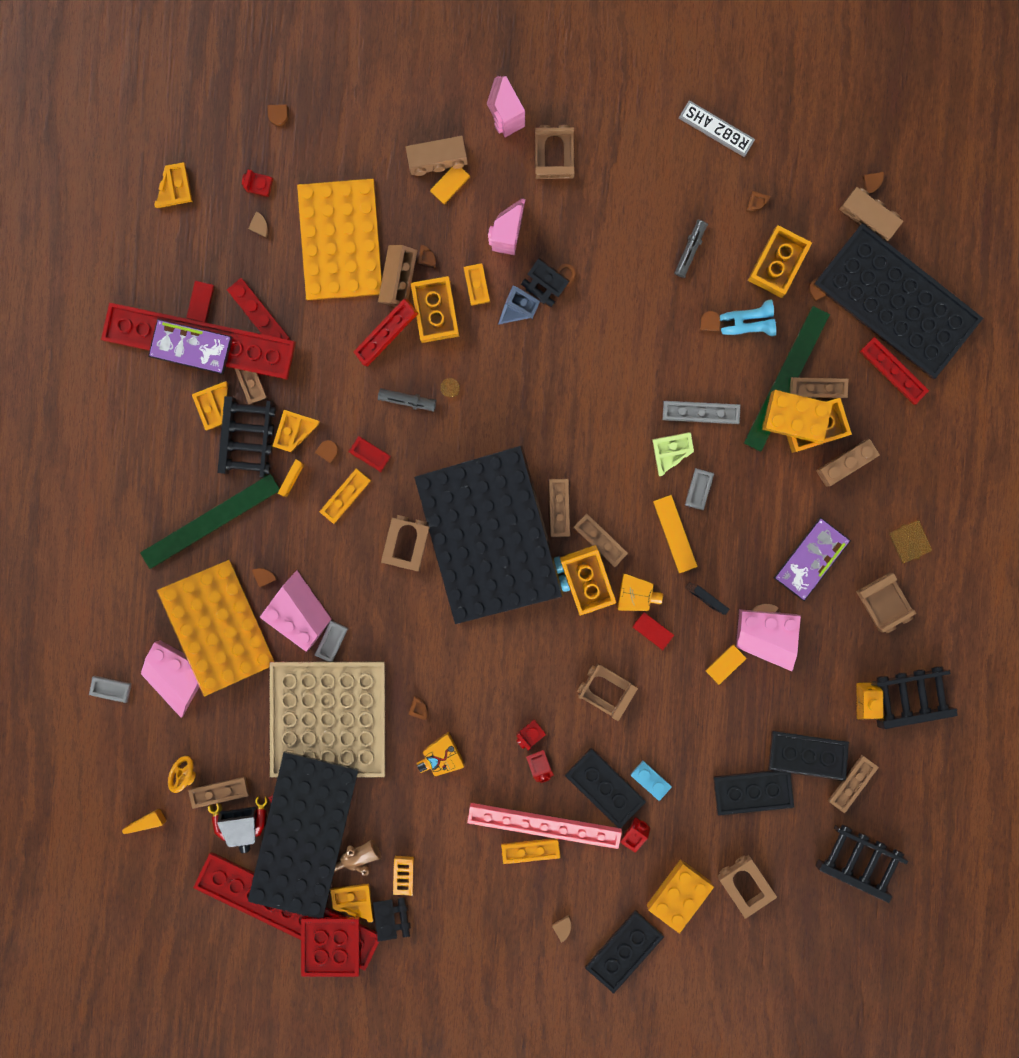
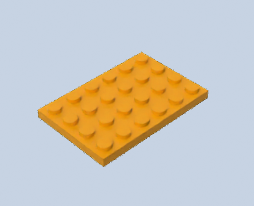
M374 179L297 185L306 300L379 295L382 273Z
M230 560L157 590L204 697L270 667V662H274Z

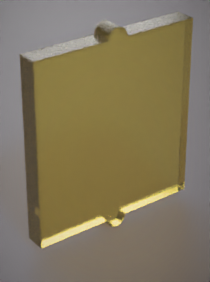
M919 520L908 525H902L901 528L889 533L903 564L915 558L919 559L920 556L932 551Z

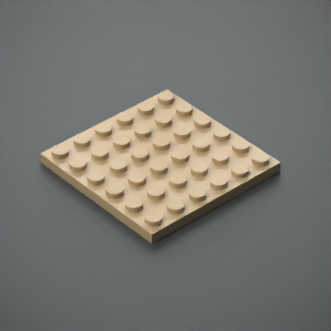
M270 662V777H278L284 751L359 769L357 777H385V662Z

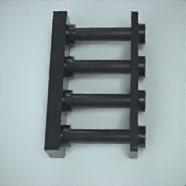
M224 397L217 473L229 474V470L241 469L260 471V477L264 478L267 474H270L271 463L268 462V457L272 454L273 445L270 443V436L274 435L272 417L276 415V405H274L273 401L267 400L266 406L238 404L236 398ZM238 411L265 414L264 425L236 423L234 421V413ZM235 431L264 433L263 445L234 442L232 434ZM231 451L262 452L261 464L233 461L230 459Z
M943 666L932 667L931 671L925 672L924 669L915 670L910 675H907V673H897L893 678L880 676L877 677L876 681H871L872 686L880 687L883 690L884 715L882 719H876L877 727L889 729L958 716L957 708L949 707V704L946 702L942 676L951 674L950 670L943 669ZM935 677L939 705L937 709L931 710L928 706L924 679ZM916 680L921 708L919 712L913 713V711H910L906 682ZM888 685H899L903 711L899 716L892 714Z
M835 825L834 829L840 834L828 860L822 861L818 859L816 863L818 870L889 903L892 895L888 892L887 886L899 861L904 864L908 863V860L904 857L905 854L896 849L892 852L886 849L887 845L879 841L873 843L869 841L870 837L862 833L856 835L852 833L851 828L845 825H841V827ZM849 837L857 841L845 868L843 867L841 870L835 867V861L846 838ZM864 845L875 850L863 875H860L858 878L853 875L854 872L852 870ZM883 853L892 857L880 884L875 886L870 883L871 880L869 879Z

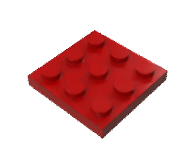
M302 917L301 977H359L360 917Z

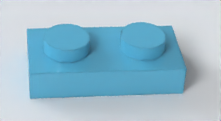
M644 761L630 774L658 801L672 788L666 780Z

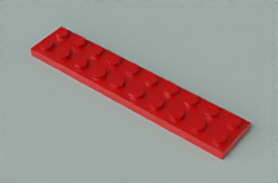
M109 303L101 337L102 341L150 351L157 319L232 336L233 340L226 367L288 380L296 344L295 341Z
M209 853L193 887L194 889L301 940V918L309 916L248 902L254 872L217 854ZM328 908L325 909L324 917H345ZM361 924L360 969L366 971L379 942L377 941L376 931Z

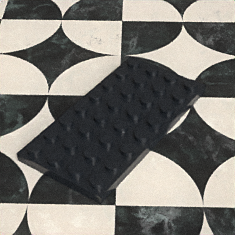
M863 223L814 283L829 298L932 379L937 378L983 319V317Z
M287 751L283 752L248 902L313 918L324 917L359 769Z

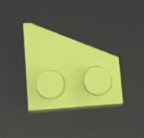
M690 432L652 439L659 476L664 475L666 471L694 452Z

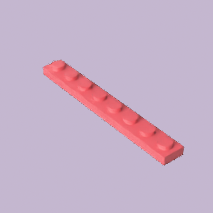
M475 803L470 804L467 822L469 824L615 849L619 848L622 834L621 828Z

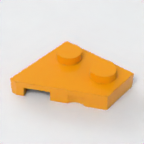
M184 162L165 166L163 180L159 185L158 198L154 203L156 208L193 202L187 168Z
M227 381L192 394L206 431L222 425L224 397L228 394Z
M284 410L273 447L293 452L319 425L320 421Z
M369 884L331 888L334 910L347 912L348 915L364 918L368 922L374 921Z

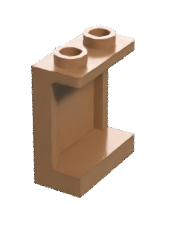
M887 573L856 591L880 632L890 633L896 629V625L901 622L905 624L913 619L912 616L916 614V611L910 607L899 588L894 573Z

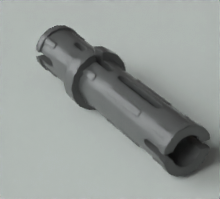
M702 220L696 221L692 234L687 238L688 243L674 272L675 275L682 278L686 277L697 248L703 242L701 239L708 226L706 222Z
M380 388L378 393V400L410 406L415 410L419 408L434 412L437 400L420 397L418 394L414 396Z

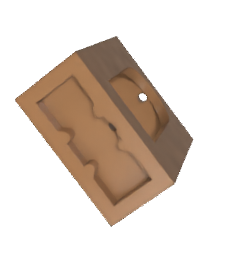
M541 125L539 128H535L536 179L574 178V128H570L569 125H559L558 128ZM550 136H558L563 140L564 166L545 167V142Z
M397 515V518L391 519L381 563L419 572L430 527L426 526L427 522L416 519L414 523L408 521L409 517ZM404 525H411L417 531V539L411 561L393 557L398 532Z
M598 663L596 666L592 665L587 673L589 678L586 683L582 682L577 690L579 692L578 698L587 701L619 721L638 688ZM594 677H603L625 690L616 707L590 691L589 685Z
M749 855L746 857L741 856L735 861L736 864L723 868L717 876L745 919L777 898ZM739 871L748 872L762 891L747 902H745L733 883V877Z

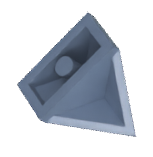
M512 286L498 325L528 318L533 319L540 301L518 287Z

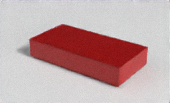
M199 281L194 282L187 319L207 322L214 285Z
M360 436L357 437L348 451L379 472H382L391 458L390 455Z
M645 612L640 615L632 626L662 650H664L674 636Z

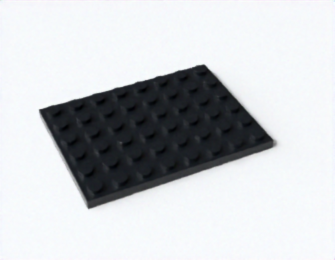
M523 446L514 447L414 477L426 522L430 527L431 540L455 624L564 596Z

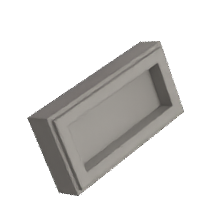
M695 468L685 501L686 506L704 510L714 473Z
M331 620L315 656L328 662H333L348 628Z
M93 676L89 695L127 703L131 683Z

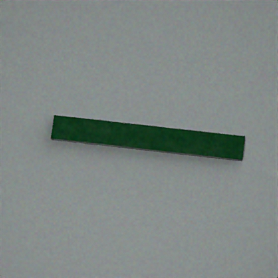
M815 306L811 307L743 444L759 452L762 451L771 433L770 431L762 430L771 392L778 390L790 393L791 377L799 378L830 316L829 313Z
M269 474L143 550L140 554L149 569H152L278 493L280 487L272 474Z

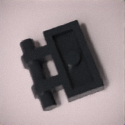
M538 258L527 274L533 278L532 282L530 283L524 279L520 285L526 288L529 294L532 293L538 297L541 303H546L552 307L556 301L550 298L551 294L553 293L559 297L570 280ZM538 283L547 289L545 293L536 287Z
M405 897L398 898L397 907H393L392 899L373 902L378 942L397 939V930H402L403 937H410L409 929L411 928V923H408L407 911L409 909L408 905H406ZM399 912L401 924L395 925L394 913Z

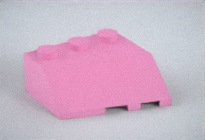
M497 76L494 78L487 106L494 117V125L498 133H503L504 137H507L525 127V110L507 76Z
M520 199L499 213L494 226H490L488 241L489 245L492 246V251L515 255L525 199Z
M298 570L281 587L260 616L262 620L304 651L310 650L332 620Z
M739 609L736 648L793 671L798 652L801 616L789 613Z
M161 640L154 642L145 658L141 675L182 718L199 689V685L184 653Z

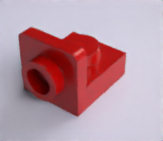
M248 169L247 174H244L242 178L243 188L246 192L269 197L273 178L254 173Z
M533 719L516 733L518 738L516 741L522 749L526 747L529 751L546 733Z
M544 750L526 757L536 782L540 781V783H543L554 776Z
M635 817L631 827L621 837L620 843L636 853L648 839L650 826Z

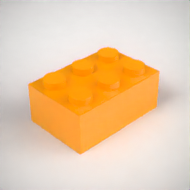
M777 225L747 281L782 298L788 291L812 242Z
M449 276L411 283L414 306L419 313L416 317L421 342L425 343L460 337Z
M774 390L770 395L762 430L816 443L824 442L833 403Z
M841 398L827 401L833 403L824 442L816 443L787 436L792 453L852 435Z
M596 545L560 557L580 616L616 604Z
M680 859L647 903L648 911L680 934L714 886L710 880Z

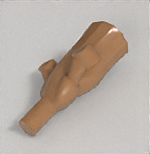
M373 840L355 849L353 846H348L347 852L343 853L340 861L336 863L335 871L345 867L349 870H357L362 875L367 876L369 868L366 865H360L380 860L381 853Z

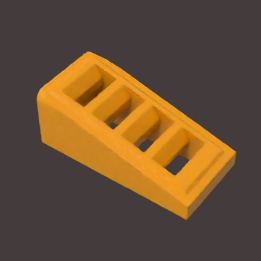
M157 809L123 828L122 832L123 834L155 828L164 825L167 821L161 809Z
M395 856L393 895H413L414 857ZM399 865H409V868H399ZM398 872H409V875H398ZM398 879H409V882H398ZM398 886H409V890H400Z

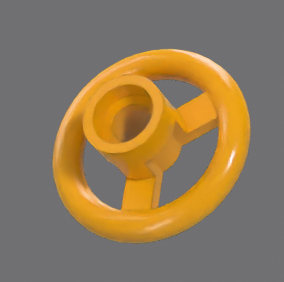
M189 756L180 757L173 764L169 772L168 787L173 793L182 791L187 785H191L195 779L193 760ZM186 761L188 765L183 769L179 766ZM175 773H176V782H175V785H174V782H173V781H174V776H175Z

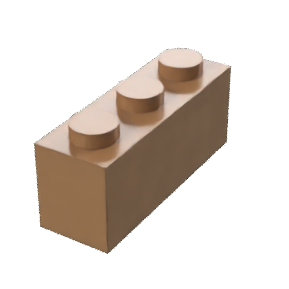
M463 136L405 146L411 175L422 176L426 172H442L447 168L459 169L464 165H468Z
M856 187L839 208L840 211L859 225L865 224L886 242L891 239L903 222L898 213L886 209L883 202L878 199L874 200L869 196V192L863 188L859 189Z
M388 245L378 299L379 303L396 307L403 299L409 298L417 255L416 249L404 245Z
M867 439L820 467L816 472L826 487L832 486L877 458L880 454L871 440Z

